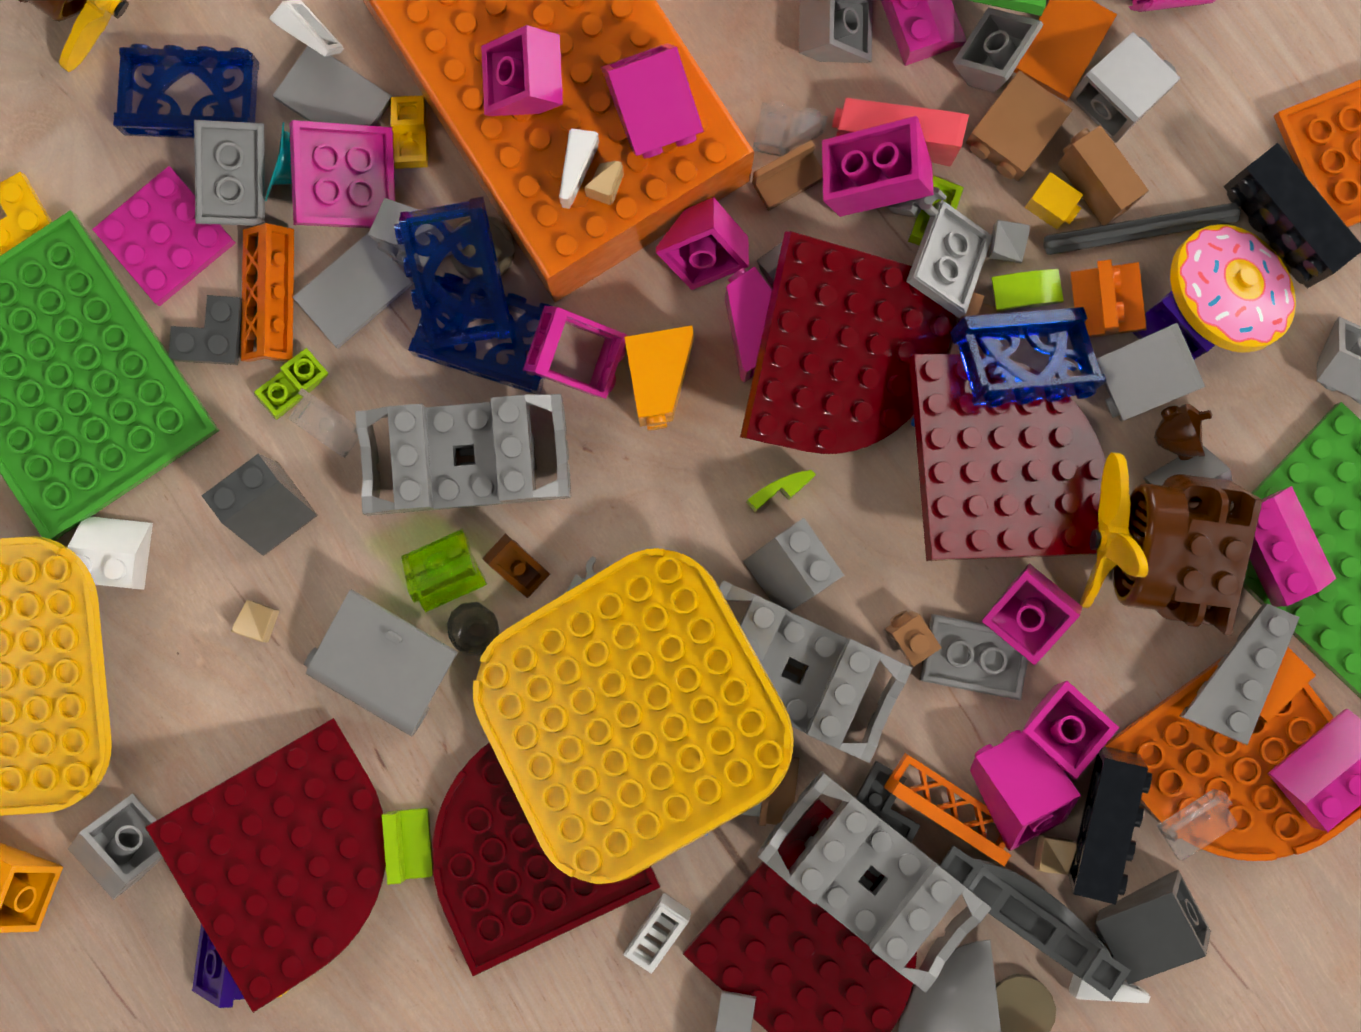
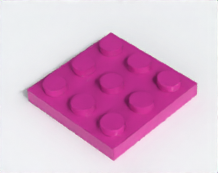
M292 120L289 123L293 225L371 228L384 198L395 201L392 127Z
M170 166L165 168L92 229L151 300L159 307L236 243L220 224H196L195 194Z

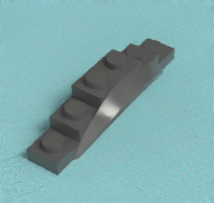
M954 845L951 846L939 864L940 867L991 907L988 914L1110 1000L1114 998L1131 970L1112 958L1109 950L1088 926L1054 896L1025 877L1003 866L985 860L972 859Z

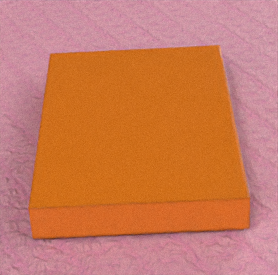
M1049 0L1042 16L1038 19L1044 25L1013 72L1017 73L1020 70L1045 90L1067 102L1117 14L1093 0Z

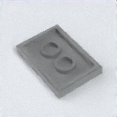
M309 46L306 47L273 94L277 101L308 121L376 126L390 106L392 97L331 55L324 57Z
M194 120L196 224L250 226L264 224V123Z
M940 200L934 205V208L939 213L937 216H930L906 282L960 318L967 313L993 236L945 201Z
M369 232L293 296V299L337 349L413 285L412 281L391 257L377 248L379 244L368 235Z
M931 614L929 629L942 648L922 662L919 681L1021 701L1028 660L985 624Z

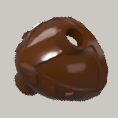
M1184 404L1181 407L1169 406L1163 409L1161 412L1163 419L1159 423L1154 435L1158 446L1177 454L1180 460H1189L1195 456H1205L1202 442V420L1212 418L1211 410L1200 412L1190 404Z

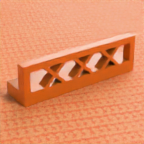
M264 223L243 229L241 361L252 362L268 359L287 362L293 358L294 229ZM258 236V247L255 251V237ZM258 270V279L256 283H254L255 273ZM257 303V313L254 317V307ZM257 337V351L253 352L254 339Z
M904 753L883 788L1005 867L1011 854L1004 850L1006 846L1001 835L995 844L986 838L984 824L994 822L987 806ZM909 764L919 770L921 784L907 787L899 782ZM926 775L935 781L927 782ZM943 785L946 787L949 802L934 805L931 803L929 788ZM923 790L924 798L917 794L916 791ZM954 793L963 799L955 800ZM970 803L974 806L976 820L962 823L959 821L956 806ZM950 808L951 815L943 810ZM981 811L989 815V817L982 818ZM978 826L979 833L971 829V827Z

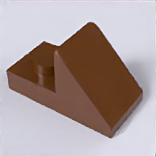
M506 533L482 558L527 599L550 575L541 564Z

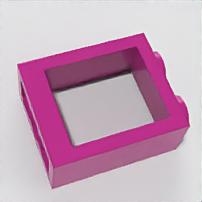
M544 306L523 370L588 395L606 399L608 393L615 386V372L618 363L626 354L627 349L624 337L628 335L562 308ZM565 323L605 338L589 384L550 370Z

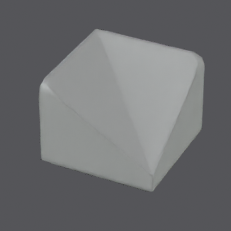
M997 220L993 226V237L988 258L1022 263L1030 225Z

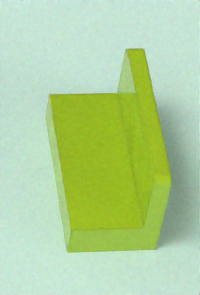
M427 808L384 813L382 815L387 885L401 884L406 879L431 877L433 875L429 810Z

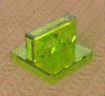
M463 528L401 556L408 593L414 603L420 602L425 613L487 585L485 576L471 552L469 540Z

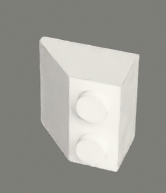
M89 517L81 521L67 548L83 561L95 585L144 590L153 523Z

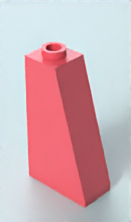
M846 98L842 109L836 107L832 128H837L836 136L917 116L931 162L950 167L962 147L969 114Z

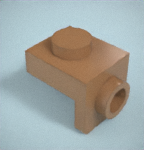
M905 610L896 614L889 621L891 625L885 628L887 634L894 639L909 664L913 667L942 648L921 615L914 611L907 612Z

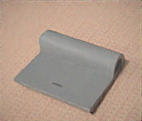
M351 589L318 649H312L304 665L308 667L306 675L412 737L429 711L428 705L458 652Z

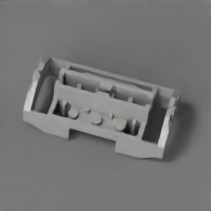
M561 394L491 397V402L436 407H425L421 403L355 411L356 429L361 449L363 476L361 498L364 515L372 516L571 498L570 468L568 464L569 449L568 441L566 440V420ZM529 405H535L552 412L555 433L557 480L536 489L535 481L537 466L536 458L534 457L535 441L531 431ZM387 417L394 503L379 498L381 484L380 472L377 470L379 456L373 428L375 422ZM459 450L460 456L475 455V462H464L457 466L456 451Z
M723 580L719 588L726 600L751 601L740 626L789 714L792 727L870 763L885 723L897 697L907 682L912 667ZM879 661H881L892 674V677L881 694L876 712L871 716L862 743H842ZM786 664L800 670L803 669L804 665H807L799 684L797 683L799 676L784 670Z
M822 771L798 797L797 803H792L782 816L783 821L775 826L757 852L758 858L765 862L786 882L813 904L817 903L868 944L876 955L925 993L936 981L945 962L964 937L991 910L988 904ZM821 794L842 800L830 818H824L818 826V831L814 836L811 835L804 843L805 850L788 870L778 852V848L790 830ZM867 870L877 878L881 874L884 875V878L873 891L870 888L874 883L864 876ZM962 894L967 907L947 925L945 935L937 938L929 949L919 970L907 968L906 964Z

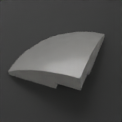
M990 939L972 942L956 948L945 962L938 978L926 993L915 984L913 985L912 992L900 1017L898 1032H1001Z

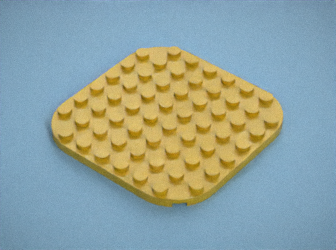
M36 536L0 538V816L55 812L72 806L91 794L103 779L111 757V728L97 590L94 580L83 561L61 543Z
M654 548L627 555L501 632L487 646L479 660L481 664L477 678L473 680V702L476 715L541 848L549 860L570 877L595 884L614 883L628 879L765 800L780 785L789 768L794 743L789 714L717 583L701 564L684 554Z

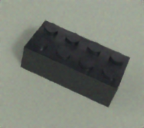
M1278 143L1223 186L1227 190L1229 200L1241 207L1248 216V221L1252 228L1265 236L1270 243L1269 246L1291 268V274L1294 279L1304 284L1307 289L1333 275L1361 253L1360 241Z
M1104 746L1096 755L1076 840L1077 849L1068 874L1074 895L1116 905L1118 894H1125L1128 875L1124 874L1126 861L1132 862L1136 848V841L1132 840L1134 827L1140 828L1144 814V807L1140 806L1142 793L1148 794L1152 781V773L1148 772V766L1140 754Z

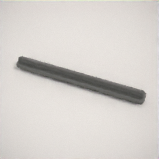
M1233 202L1050 234L1044 237L1043 246L1046 254L1052 255L1201 229L1210 225L1230 224L1240 220L1241 210L1237 203Z

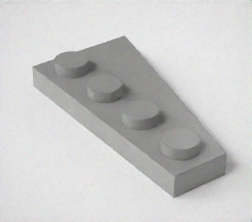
M1268 603L1262 604L1238 636L1233 648L1228 654L1224 655L1218 663V668L1209 680L1203 683L1197 691V696L1188 707H1185L1180 717L1239 743L1248 745L1300 617Z

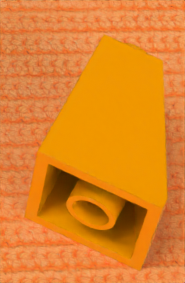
M692 325L624 337L640 427L647 426L648 431L666 428L667 422H671L674 419L693 346L694 331Z
M0 843V933L39 931L63 866Z

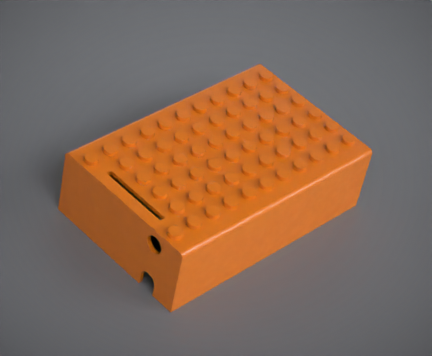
M363 0L555 303L665 235L685 209L712 197L719 201L750 182L754 150L656 0ZM525 25L559 34L563 105L540 114L484 115L481 46ZM668 43L676 46L704 132L696 134L697 140L692 143L676 146L674 142L663 146L661 154L644 159L642 154L636 156L631 150L601 67ZM573 128L597 132L599 134V147L570 209L563 208L560 203L559 194L569 130ZM612 161L622 162L624 176L613 204L608 205L586 197L585 186L593 180L599 164Z

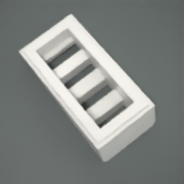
M301 0L282 1L269 18L274 24L324 57L340 54L344 50L342 44Z
M573 128L569 130L559 194L560 203L563 208L570 209L599 147V134L597 132Z
M663 893L623 955L652 974L688 924L691 911L669 895ZM655 921L669 929V934L654 925ZM649 933L661 941V946L648 938L646 934ZM641 944L655 953L654 957L652 958L637 948L638 945Z
M1073 974L1069 986V993L1080 1000L1149 1003L1151 997L1140 986L1128 985L1124 981L1114 998L1110 1000L1075 974Z

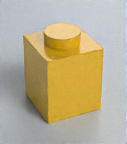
M1050 172L1024 208L1057 230L1064 222L1070 225L1081 210L1077 203L1083 194Z

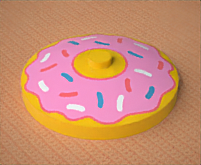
M1217 224L1199 229L1188 237L1176 250L1170 269L1173 296L1184 318L1203 338L1223 349L1248 353L1268 347L1287 332L1293 321L1296 308L1293 282L1281 258L1261 238L1236 226Z

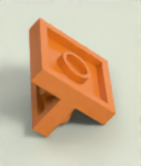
M1111 259L1097 261L1098 268L1070 272L1078 339L1145 331L1147 329L1139 262L1112 266Z

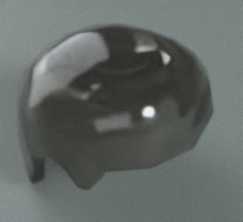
M479 602L462 603L451 612L447 622V633L451 644L455 649L468 656L482 655L487 646L500 634L495 614Z

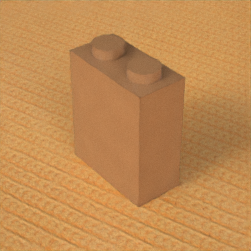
M1019 70L972 131L966 144L970 146V150L974 155L981 159L987 158L997 166L998 172L1008 179L1014 178L1019 182L1073 109Z
M1101 125L1091 132L1088 128L1083 129L1062 150L1065 155L1057 163L1075 189L1083 194V200L1102 225H1108L1131 209L1149 191Z

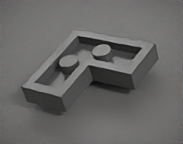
M207 295L204 328L171 326L168 354L170 359L177 362L238 365L241 340L242 298Z
M875 760L855 798L909 842H912L920 825L891 809L897 797L883 787L893 770ZM902 776L899 782L904 785L907 778Z

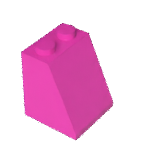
M666 43L601 67L629 145L636 156L642 154L643 158L646 159L659 155L663 152V146L674 142L676 146L692 143L697 140L696 134L704 132L676 46Z
M755 266L748 271L742 268L729 277L728 281L730 284L726 286L725 293L728 320L739 375L743 383L754 375L772 292Z
M1020 730L1011 732L1003 739L1002 743L994 747L992 744L982 747L974 755L975 759L970 772L1009 851L1065 822L1081 796L1063 769Z

